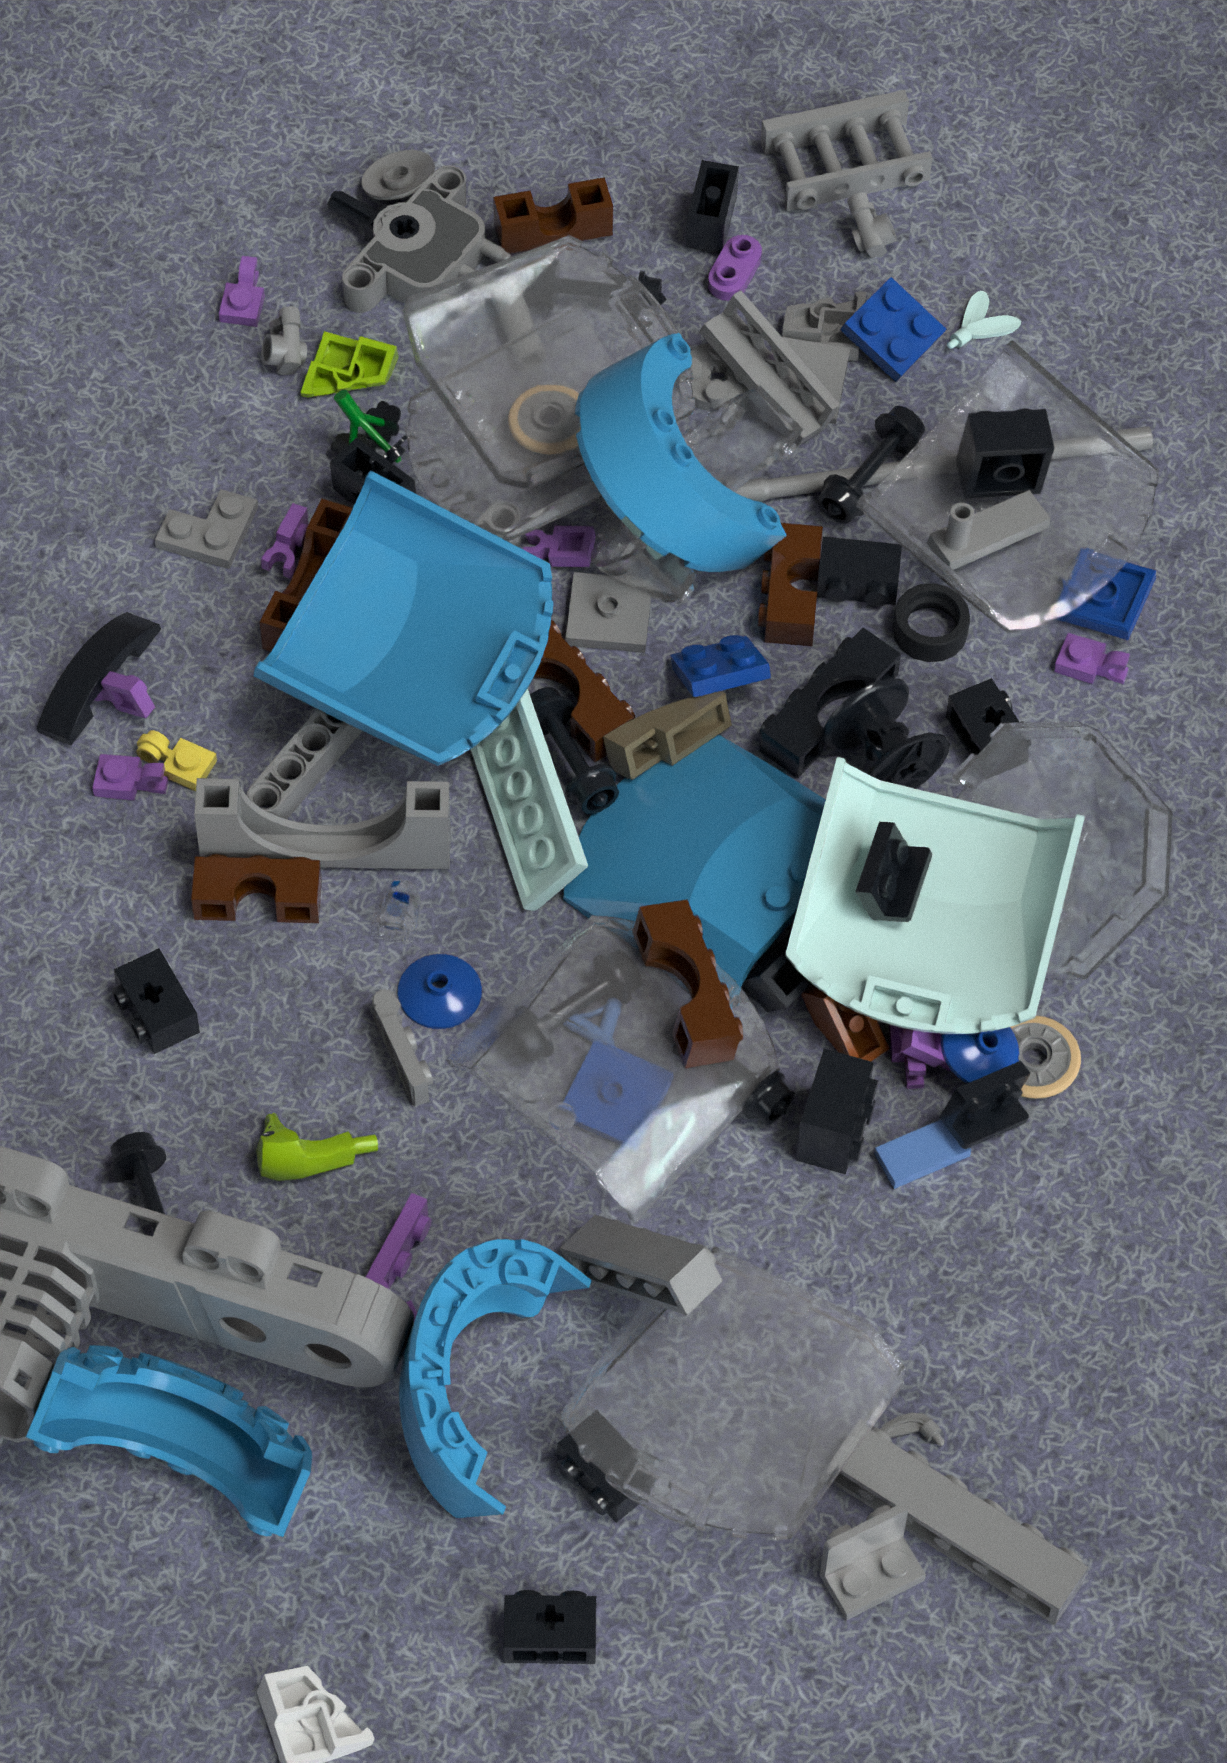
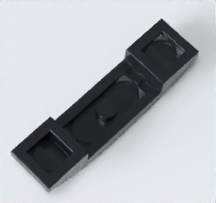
M126 612L101 627L81 647L60 676L37 725L38 732L72 745L94 717L90 705L103 689L102 680L110 671L116 673L129 655L139 658L161 630L160 625Z

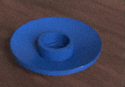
M434 954L416 960L404 971L398 984V999L404 1013L415 1023L432 1029H446L462 1024L475 1013L482 996L481 981L474 968L466 961L447 954ZM437 981L447 983L442 988H436L432 984Z
M1010 1027L972 1034H941L940 1042L944 1060L950 1070L966 1084L1019 1061L1018 1042ZM983 1039L987 1041L990 1047L984 1044Z

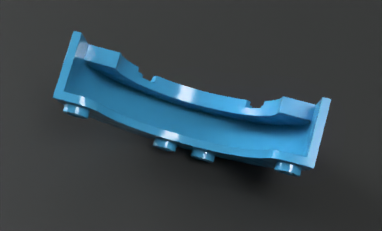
M671 334L604 368L588 380L585 389L579 393L575 407V415L580 417L581 430L576 433L579 449L585 466L602 497L620 520L627 516L642 531L639 539L664 557L670 552L683 559L685 567L698 571L724 572L745 569L787 535L780 523L778 513L772 507L743 497L721 484L701 465L691 448L686 444L674 416L672 391L677 377L691 367L692 357L690 347L681 334Z
M495 1239L482 1242L467 1248L450 1260L427 1289L405 1347L399 1381V1405L404 1438L411 1459L424 1485L438 1503L455 1518L503 1515L506 1506L476 1485L488 1452L471 1436L459 1412H452L449 1405L445 1385L451 1384L450 1355L452 1343L470 1322L480 1316L492 1312L516 1315L520 1318L534 1317L542 1309L549 1293L589 1288L592 1282L590 1278L551 1249L528 1240Z
M90 1345L87 1353H80V1350L71 1347L59 1354L26 1435V1438L34 1440L33 1444L36 1447L49 1453H58L59 1450H71L80 1445L103 1444L126 1448L128 1452L140 1458L149 1459L151 1456L168 1462L167 1465L174 1471L185 1475L194 1474L219 1490L233 1503L240 1516L248 1522L247 1527L251 1531L263 1536H272V1534L284 1536L311 1473L312 1452L304 1437L295 1435L293 1438L286 1431L289 1422L267 1406H258L257 1409L249 1406L247 1401L241 1400L244 1394L242 1391L197 1370L160 1357L140 1352L138 1358L132 1357L130 1359L123 1357V1353L116 1347Z

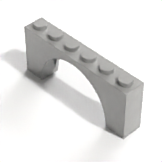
M197 778L194 815L200 857H207L212 854H221L233 858H249L255 855L265 856L269 859L306 857L311 860H320L321 868L450 869L451 821L449 782L407 781L406 791L402 799L393 808L377 817L351 824L314 825L284 819L260 808L246 796L241 788L239 779Z

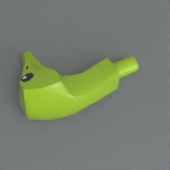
M276 1113L267 1114L265 1130L260 1136L256 1151L258 1169L261 1176L276 1181L302 1179L354 1164L355 1155L378 1151V1140L375 1134L352 1138L349 1131L324 1140H303L299 1138L295 1131L286 1128L280 1122Z

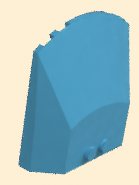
M369 471L345 526L274 648L262 662L259 661L257 663L253 676L355 728L439 766L457 758L489 736L508 717L530 686L547 645L554 601L552 600L550 563L377 473Z
M717 735L673 766L661 760L635 779L630 780L625 777L616 785L619 795L615 802L601 812L591 814L578 836L588 867L564 887L563 900L641 955L632 933L639 907L688 899L693 915H698L701 920L703 940L707 949H712L715 955L716 972L720 982H724L727 985L730 996L729 1005L732 1009L733 1000L755 962L795 919L826 799L728 739ZM663 970L664 972H666L667 974H669V975L672 976L674 979H676L677 981H679L681 984L684 985V983H683L679 978H677L675 975H673V974H671V973H669V972Z

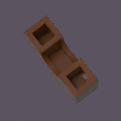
M605 177L569 183L566 197L558 204L549 207L535 205L531 190L493 197L496 236L499 246L504 248L509 254L613 235V203Z
M781 523L787 536L764 554V561L772 563L771 571L763 570L761 594H769L768 603H760L758 627H766V643L813 646L817 592L797 589L791 583L798 580L818 581L823 526Z
M212 854L207 857L195 856L191 897L194 920L236 921V911L239 902L249 894L263 893L275 900L277 922L319 923L322 888L320 860H311L306 857L269 859L261 855L249 858H233L221 854Z

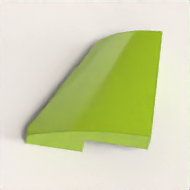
M324 331L315 360L310 363L300 392L301 396L309 398L337 393L344 389L351 391L386 385L398 360L397 346L362 336L357 341Z

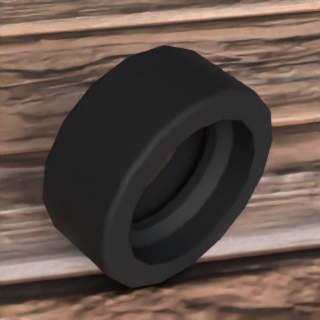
M932 583L920 584L908 589L898 599L894 611L892 626L894 640L900 649L913 659L925 662H939L955 656L965 645L970 624L969 607L959 593L947 586ZM935 608L950 615L954 620L955 627L952 632L946 635L928 637L911 629L908 624V618L912 612L919 609Z

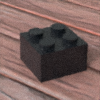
M1022 408L1016 411L992 412L985 410L977 413H968L956 458L964 498L1015 496L1028 490L1032 494H1041L1055 448L1046 409L1031 410Z
M827 1049L823 1050L800 1122L796 1161L846 1174L850 1160L858 1162L864 1143L863 1134L865 1126L871 1122L876 1103L874 1098L879 1080L872 1079L874 1062Z

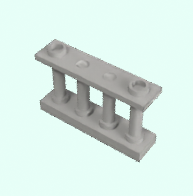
M905 90L762 120L761 146L765 155L781 153L791 178L790 182H786L785 208L787 211L810 209L818 204L849 198L856 193L863 192L869 194L905 185L916 186L930 180L931 152L928 151L914 155L902 125L907 124L909 99ZM885 129L888 130L899 158L878 162L866 133ZM846 137L852 138L863 166L842 170L831 141ZM816 145L827 174L806 178L795 148Z

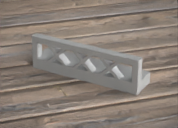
M741 290L735 293L725 310L704 323L699 332L796 445L800 446L826 429L841 404ZM738 309L745 315L748 325L736 313ZM764 339L771 345L772 353L765 347ZM788 367L796 374L797 382L791 377ZM813 396H815L817 400L825 408L823 412L815 404Z

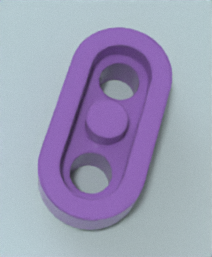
M737 235L726 242L708 276V289L714 297L729 301L740 290L743 293L745 292L761 263L762 247L755 238L748 235Z

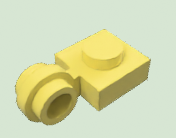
M150 730L147 734H142L137 741V755L148 763H158L159 760L164 761V776L191 790L196 791L197 778H207L217 762L216 753L180 738L173 750L168 748L169 740L160 732Z

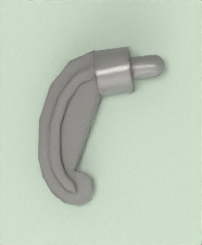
M908 1413L897 1416L880 1428L890 1438L920 1431L927 1441L933 1440L938 1446H943L945 1443L940 1435L941 1429L933 1419L921 1413Z

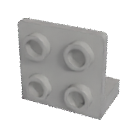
M900 1503L893 1508L890 1505L881 1506L867 1516V1521L853 1528L850 1525H844L828 1535L827 1541L824 1543L820 1577L846 1621L925 1581L926 1574L904 1539L908 1509L904 1503Z

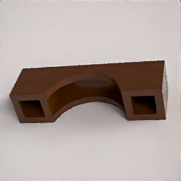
M321 498L306 528L304 546L294 576L282 593L274 592L260 620L262 649L271 652L345 526L353 508Z
M551 620L547 645L533 679L543 678L559 682L575 695L578 703L570 714V736L594 762H597L607 755L603 736L635 719V714L625 700L619 701L611 692L604 676L598 672L595 674L589 668L581 651L574 645L570 647L562 638L558 626Z
M688 899L639 907L632 933L645 966L659 968L675 975L687 987L692 998L689 1003L679 1008L672 1031V1036L684 1067L690 1068L734 1060L738 1044L743 1040V1026L740 1018L733 1015L729 1005L730 996L727 985L719 980L716 972L715 955L712 949H707L702 937V923L699 916L693 915Z

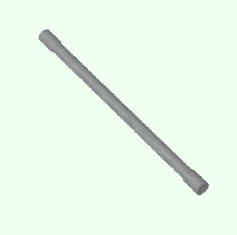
M1149 426L1116 430L1107 434L1053 441L1055 448L1051 461L1112 452L1127 453L1149 450L1153 448L1152 431ZM957 454L883 463L864 486L959 473L956 463ZM859 467L772 479L757 478L728 482L727 488L748 499L763 502L770 498L822 492L824 490V480L829 475L837 474L849 480Z

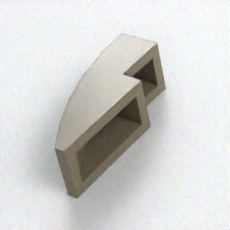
M718 691L698 697L686 698L647 712L619 726L603 736L609 765L612 766L615 772L630 780L635 779L661 760L673 766L732 726L726 694L723 691Z

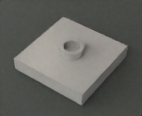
M574 572L566 642L570 646L574 645L576 647L645 653L653 579Z

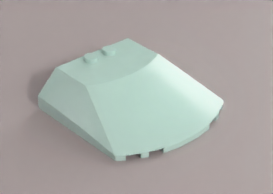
M837 757L785 957L800 974L835 1001L874 1020L900 1028L940 1034H972L1003 1029L1034 1019L1085 816L1076 814L1075 818L1040 819L881 781L847 764L845 758ZM879 821L895 822L908 846L928 847L933 854L912 919L909 922L872 920L855 892Z

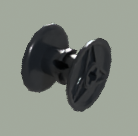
M897 678L879 680L858 690L843 701L830 715L822 732V740L832 749L845 750L863 744L862 752L865 757L876 762L869 770L868 775L881 781L914 789L925 783L941 767L949 753L950 746L946 737L938 733L928 732L908 738V728L903 722H896V719L901 715L908 703L909 687L903 679Z

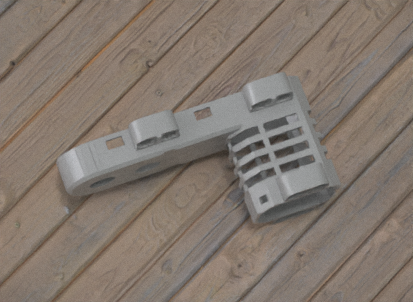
M0 1146V1292L6 1294L3 1301L0 1300V1447L4 1439L16 1443L31 1440L26 1438L30 1428L29 1422L30 1424L32 1423L54 1364L44 1356L55 1358L56 1362L57 1357L62 1351L71 1347L79 1348L81 1341L78 1331L87 1329L91 1320L89 1306L200 1341L211 1342L220 1345L222 1348L343 1385L374 1387L387 1383L394 1377L414 1324V1314L403 1299L383 1285L359 1274L282 1251L279 1237L273 1231L263 1226L214 1211H201L196 1222L191 1223L69 1185L66 1171L59 1165L46 1159ZM129 1216L157 1223L158 1225L153 1237L126 1229L125 1226ZM293 1266L322 1274L317 1287L288 1279ZM17 1298H21L39 1305L36 1311L15 1305V1301ZM69 1309H71V1310H77V1311H76V1313L74 1314V1313H73L72 1311H70ZM6 1322L27 1328L26 1335L4 1329ZM56 1332L66 1334L65 1338L61 1337ZM20 1376L28 1378L24 1387L17 1383Z

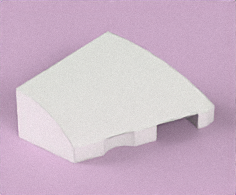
M308 1666L264 1674L258 1687L257 1695L280 1763H324L357 1752L373 1744L375 1739L372 1731L368 1727L362 1731L344 1712L346 1705L336 1695L328 1693L323 1688L321 1679Z

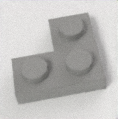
M220 489L207 519L169 509L155 538L156 548L230 569L257 512L258 500Z

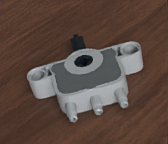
M453 165L442 166L435 170L406 203H396L390 206L383 204L377 211L343 191H334L327 203L331 211L364 229L365 241L369 242L345 268L342 274L344 303L349 310L356 313L370 311L386 294H389L418 310H432L442 305L451 311L464 314L467 310V304L452 293L463 281L481 289L487 288L490 282L489 279L475 270L483 257L487 256L504 265L509 264L512 259L511 254L506 252L504 248L485 238V224L482 218L465 208L466 176L464 171Z

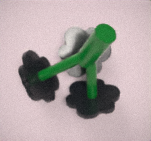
M344 389L337 392L334 400L350 421V433L338 434L336 440L331 443V450L337 452L338 455L355 438H358L374 451H376V444L379 445L385 452L383 455L385 459L392 464L394 462L399 463L401 461L400 456L406 451L401 445L408 436L405 434L392 447L388 444L391 436H396L400 429L398 425L401 417L399 407L389 405L386 401H380L376 408H371L366 413H363L347 390ZM358 427H361L366 432V436L358 434Z

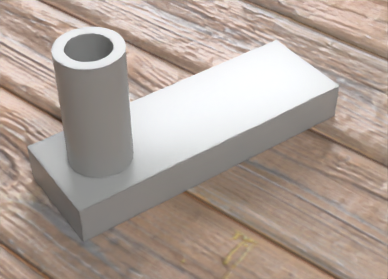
M1030 490L974 514L972 506L960 502L951 507L948 525L930 533L927 544L946 570L950 572L1049 528L1051 518Z

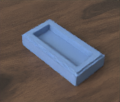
M938 1120L875 1147L874 1155L892 1187L896 1189L970 1157L971 1148L963 1149L944 1123Z

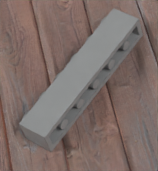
M858 1422L829 1463L828 1481L874 1510L884 1505H890L893 1508L900 1503H904L908 1509L905 1530L1054 1625H1056L1084 1583L1088 1566L1083 1564L1082 1559L1075 1552L1065 1547L1059 1549L1044 1539L1043 1534L1037 1528L1028 1523L1020 1524L1006 1515L1005 1510L999 1504L990 1499L982 1500L968 1491L967 1486L961 1480L952 1475H942L931 1468L929 1462L922 1455L914 1451H904L893 1444L891 1438L884 1431L876 1427L868 1428Z

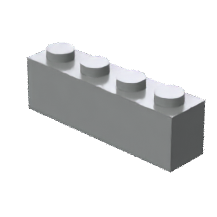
M594 1215L560 1247L566 1261L592 1280L590 1285L684 1315H688L723 1281L714 1265L716 1263L714 1255L704 1245L679 1240L674 1236L662 1235L644 1227L638 1228L625 1224L620 1220H611L598 1215Z

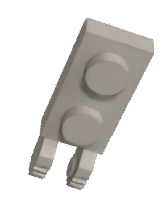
M380 989V991H376L372 999L374 1021H376L378 1031L412 1106L415 1105L416 1107L429 1102L428 1086L433 1084V1078L426 1061L422 1060L419 1062L414 1053L417 1050V1043L409 1026L402 1027L401 1004L399 999H397V995H394V991L391 992L390 989Z

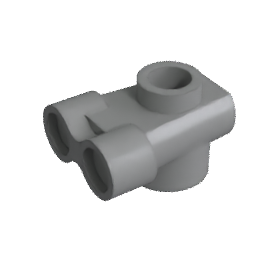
M861 192L850 196L847 202L852 217L855 218L858 229L853 230L852 234L859 251L866 250L871 258L883 256L887 253L886 245L897 241V236L887 213L877 216L872 202H869L866 193Z
M293 306L283 307L278 311L279 318L270 322V334H266L262 343L261 357L263 364L276 366L277 373L280 375L294 374L305 363L307 357V345L305 342L300 341L299 329L301 328L300 311L297 307Z

